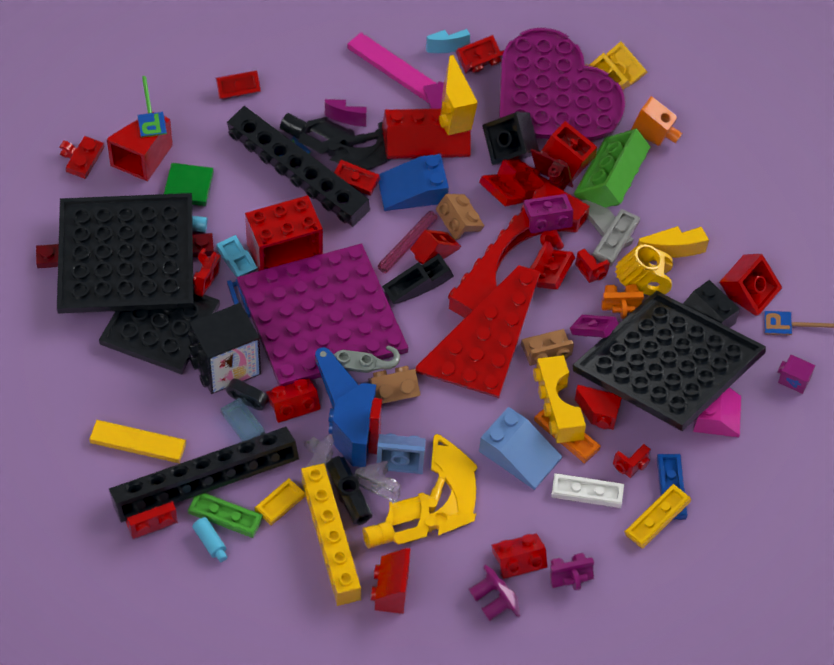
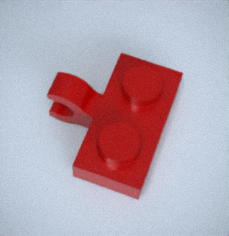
M84 136L76 148L70 142L63 140L59 146L62 149L60 155L71 158L66 166V172L86 179L103 151L104 143Z
M204 248L198 254V260L202 264L201 270L196 272L193 278V284L195 285L194 294L202 297L219 274L221 255L216 252L207 257L205 255L206 249Z

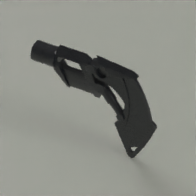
M287 113L281 121V130L298 138L299 143L321 154L328 153L332 157L329 160L339 164L340 160L370 170L391 160L387 159L382 122L378 123L379 129L375 132L354 136V130H348L334 123L327 116L306 122ZM315 132L329 140L321 142L307 134ZM377 139L375 145L361 148L353 147L354 145Z

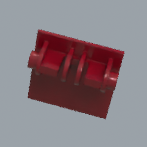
M530 150L535 168L541 174L549 177L552 185L563 191L567 186L573 188L569 166L565 161L553 159L543 151Z

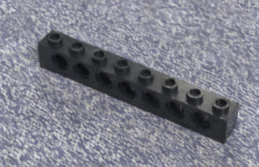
M243 106L227 121L228 133L232 139L242 142L249 152H255L265 164H271L278 174L288 177L295 187H301L311 199H317L321 202L324 209L334 212L341 222L348 223L354 227L370 211L369 199L246 106Z
M283 427L109 488L113 507L120 522L127 521L128 517L172 501L175 504L299 460L296 441L288 428Z

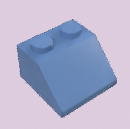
M392 433L386 435L379 434L376 470L423 474L426 438L397 436Z

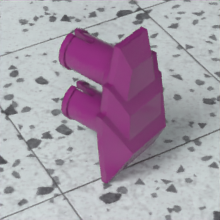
M484 565L483 568L487 573L485 575L486 578L468 590L477 602L494 589L500 592L498 598L481 608L489 621L506 609L512 610L516 617L518 616L519 618L520 610L517 595L508 588L506 583L497 576L493 569Z

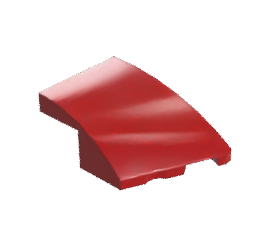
M511 159L502 161L497 174L482 175L479 183L504 206H511L523 203L524 200L532 199L535 190L538 187L541 188L546 181L550 183V179L540 176L539 170L527 165L523 161Z

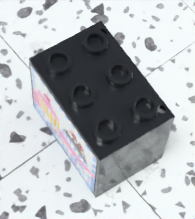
M241 303L189 322L190 332L187 335L191 343L189 345L192 355L190 361L194 370H199L201 374L199 378L203 387H208L211 394L226 389L232 379L246 381L261 375L260 337Z

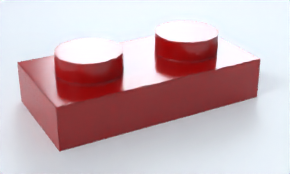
M257 70L215 78L220 99L261 91Z
M340 160L334 171L336 175L356 190L369 196L372 195L380 180L379 174Z

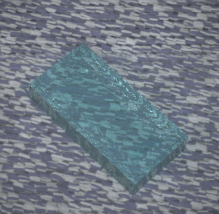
M241 398L220 409L221 414L242 442L265 434L264 428Z

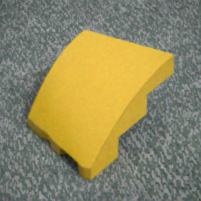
M622 41L606 54L603 52L591 64H586V66L596 67L607 72L610 78L619 83L622 90L648 73Z

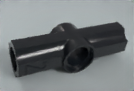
M336 456L331 458L325 466L337 489L340 502L344 504L354 525L367 523L372 518V512L360 490L358 479L353 476L345 457ZM345 489H352L353 491H352V492H346V491H344V490H345Z

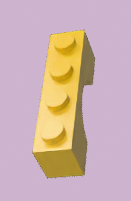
M564 355L538 358L537 366L533 369L534 381L539 383L538 393L540 399L544 400V414L550 419V434H554L556 443L584 440L586 424L581 408L565 403L558 396V393L568 385L569 370Z

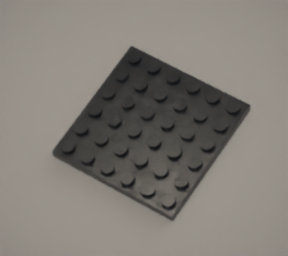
M192 193L60 198L57 281L58 314L194 308Z
M655 291L621 321L607 338H602L573 364V372L683 431L765 354L766 346Z

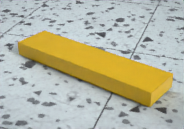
M96 420L89 438L92 444L179 464L186 446V440L101 420Z

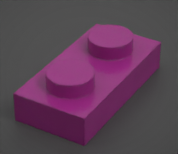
M581 315L570 327L572 335L607 338L619 323L616 317Z

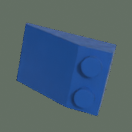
M441 154L420 156L379 174L380 180L378 184L384 211L438 205L449 191Z

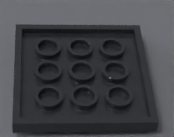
M194 294V308L115 311L99 338V344L182 375L190 361V357H192L189 350L191 343L187 335L190 332L189 322L217 312L220 300L207 295L202 297Z

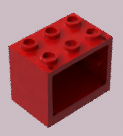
M308 195L245 213L246 242L251 256L258 267V271L323 254V228Z

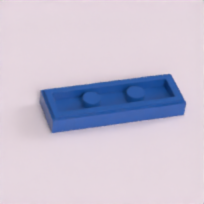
M657 454L660 496L672 484L685 493L681 454ZM685 507L673 520H686L687 508Z

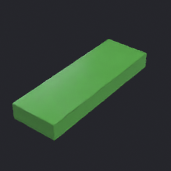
M206 493L195 496L188 508V514L198 518L206 517L211 523L254 538L263 520V515Z

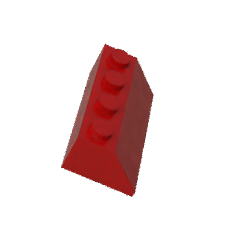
M441 108L385 110L382 122L387 159L418 158L420 156L441 154V157H470L471 130L448 135L445 128H442L439 122Z

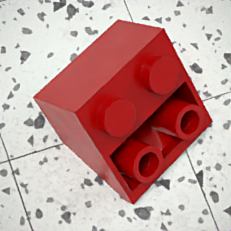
M564 121L550 136L541 151L547 153L553 159L565 161L569 166L573 181L596 157L597 146Z

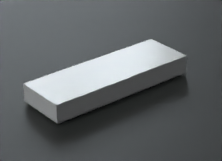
M555 473L551 497L621 508L624 484Z

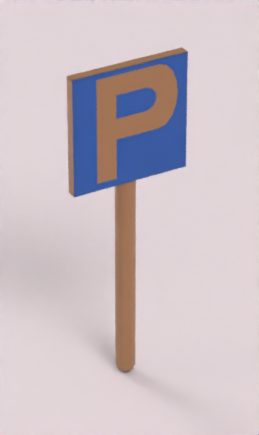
M764 311L765 334L792 335V326L834 328V323L792 322L791 312Z

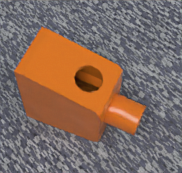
M652 96L640 110L631 130L637 128L644 139L656 145H661L665 138L676 144L683 134L673 127L677 116Z

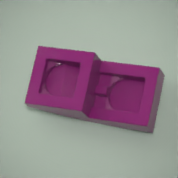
M325 99V116L340 123L366 127L367 107L346 106V100Z

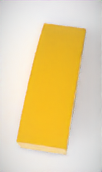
M677 226L639 238L637 246L647 244L669 254L672 258L705 253L709 239L702 227L681 232Z

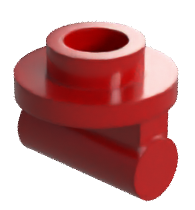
M557 230L541 233V245L548 241L551 242L553 248L558 250L564 247Z

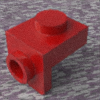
M643 444L630 458L617 451L614 456L613 465L618 472L631 478L639 469L642 471L647 467L650 462L649 454L651 449Z

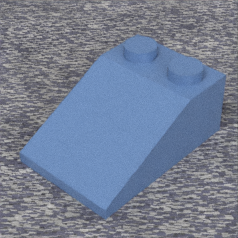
M510 407L500 415L480 438V453L533 490L540 485L562 459V455L525 417Z

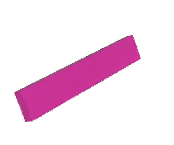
M361 32L347 43V48L428 103L423 87L437 84L436 82Z

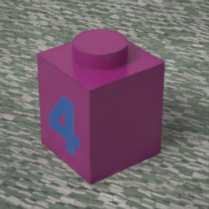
M790 355L787 362L782 361L777 373L781 374L778 383L803 394L816 365Z

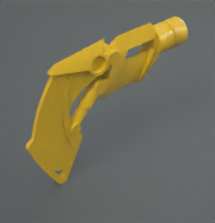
M439 434L434 435L431 471L438 473L439 476L434 488L431 490L430 496L419 493L416 497L394 503L390 501L386 521L362 529L367 548L395 542L398 545L427 537V533L438 529V535L474 522L476 513L473 514L476 501V479L474 473L477 470V465L450 441ZM446 482L451 489V494L447 502L439 510L435 511L442 494L443 485ZM420 518L417 527L395 532L393 529L394 525Z

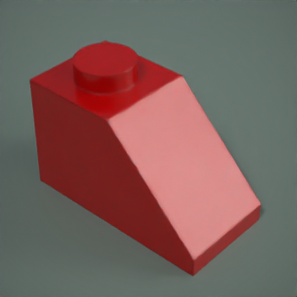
M425 229L410 250L415 254V259L419 263L424 264L437 254H440L445 259L459 250L461 246L448 232Z
M577 385L574 400L589 422L601 429L614 430L622 398L610 392Z

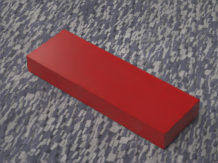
M380 398L372 400L368 452L371 454H377L379 434H381L382 399Z

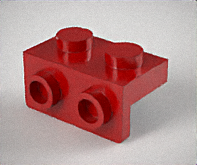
M491 35L458 48L455 52L465 73L470 71L477 73L483 70L485 65L490 64L494 66L502 62L504 50L500 51L494 36Z
M545 241L534 263L530 266L531 269L540 271L536 287L558 290L575 259L574 253L554 250L551 242Z
M309 378L296 380L294 383L286 386H277L266 392L278 423L318 411L321 408L317 389Z
M172 501L128 517L125 522L132 539L176 524L178 520L176 508Z
M537 533L526 534L520 538L503 540L500 543L491 545L492 553L500 565V573L503 579L548 567L546 547Z

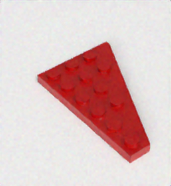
M518 265L416 366V373L500 398L538 283L540 271Z

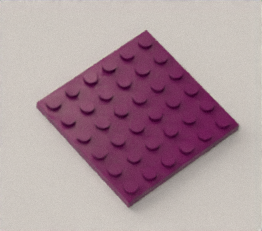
M362 243L237 277L238 285L279 386L292 384L299 379L309 378L313 380L320 378L321 374L315 362V352L322 347L328 348L332 354L340 350L370 353L381 360L394 357L393 353L386 349V346L396 348L400 355L408 353L409 347Z

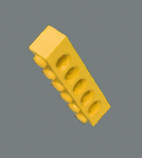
M325 464L301 468L302 486L336 604L339 606L360 601V582Z

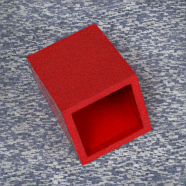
M164 115L167 134L141 137L137 119L107 138L110 166L148 181L173 146L170 118Z

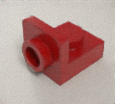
M584 248L577 252L575 265L586 280L591 283L606 277L610 262L605 260L597 264L594 256L590 255Z

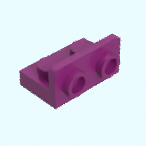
M566 194L524 200V209L529 219L530 233L572 226L573 209Z

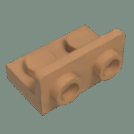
M564 329L521 339V346L530 366L537 364L538 358L562 355L567 358L573 352L574 343L572 340H568Z

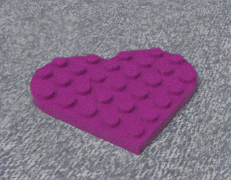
M533 28L521 32L514 40H510L502 57L499 118L515 112H529L536 138L549 139L564 121L590 141L601 139L618 127L625 110V97L621 86L610 78L607 72L596 67L586 66L580 47L575 45L568 38V35L551 28Z

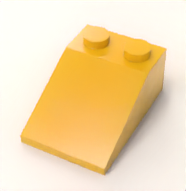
M454 55L449 56L443 86L441 115L439 116L441 127L445 128L448 135L472 130L478 104Z

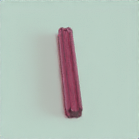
M428 211L377 266L382 273H387L413 246L425 229L428 230L438 218L433 211Z

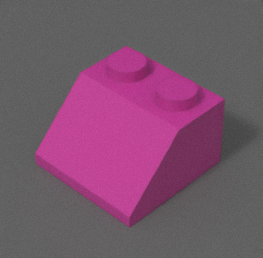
M729 387L694 420L693 432L739 437L741 396Z

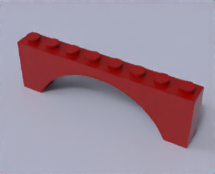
M546 181L541 188L538 187L535 190L532 199L566 194L573 209L572 226L555 230L557 232L576 233L588 219L590 206ZM524 205L519 215L512 217L506 230L503 229L499 233L497 241L487 247L482 259L478 258L471 272L464 274L460 282L461 284L450 291L448 295L450 310L463 318L467 317L497 287L496 274L506 255L518 244L542 233H530L529 219Z

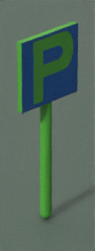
M142 76L148 114L137 115L141 137L167 134L163 112L152 113L146 76Z

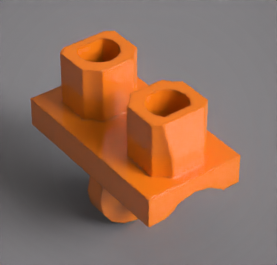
M636 284L625 286V292H617V286L606 285L603 292L601 309L602 311L612 310V313H620V318L625 319L627 313L633 312L642 304L644 294L639 292Z

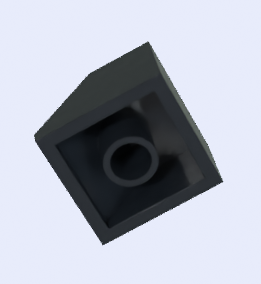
M515 112L482 125L492 165L502 164L503 160H522L531 157V149L539 152L529 112Z
M710 280L695 289L683 303L729 328L736 324L740 308Z

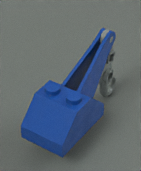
M386 346V349L394 355L390 361L381 360L370 353L340 350L332 354L325 347L319 348L315 352V362L332 405L329 412L328 434H332V443L351 466L366 468L372 400L376 398V384L361 383L358 385L346 370L368 373L379 369L386 370L396 367L400 361V353L392 346Z

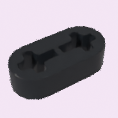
M232 379L226 387V392L230 397L256 410H263L269 401L268 396L263 391L238 379Z

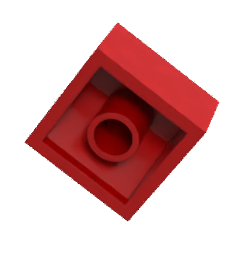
M743 254L719 282L730 300L755 316H759L782 289L781 284L763 254Z
M404 548L381 556L380 565L375 564L374 579H378L377 587L372 586L371 601H375L376 611L404 614L410 566V548Z

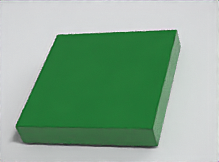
M171 163L164 194L192 193V205L206 206L214 168Z

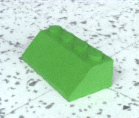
M637 128L604 138L596 153V157L592 160L574 192L575 197L588 200L605 208L622 203L623 197L630 188L631 182L639 172V167L650 149V145Z

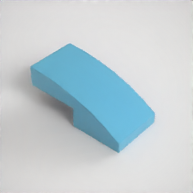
M467 29L448 35L443 30L426 37V51L428 53L455 52L458 48L470 44V33Z
M236 235L216 244L218 252L236 277L257 270L258 267L248 250H244Z

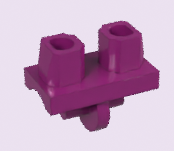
M583 553L575 554L572 557V561L566 563L561 558L552 559L550 566V583L552 588L572 585L573 589L577 591L581 589V582L593 580L594 561L592 557L586 558Z

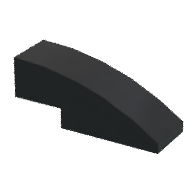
M437 254L422 265L419 262L382 287L393 304H397L420 296L453 278L454 275L441 255Z

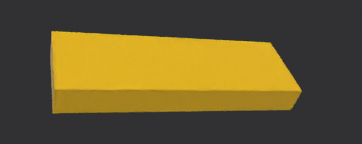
M672 484L624 531L625 535L643 549L691 502V497Z

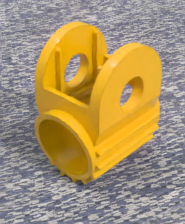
M647 244L636 246L615 266V272L620 283L624 286L636 284L639 292H643L645 295L651 296L655 291L665 295L672 288V281L665 273L672 269L673 259L669 254L657 250L653 246ZM657 261V265H653L649 262ZM650 282H657V283H659L660 285H658V286H651V285H649L648 283H650Z

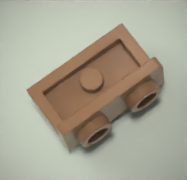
M445 194L436 207L437 213L455 240H458L464 232H480L485 226L465 194Z
M408 366L395 368L396 373L387 374L386 370L374 372L373 377L368 378L369 383L376 384V398L382 399V404L421 396L416 370H409Z

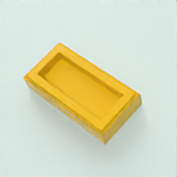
M288 478L255 506V512L263 515V519L272 526L305 497V492Z

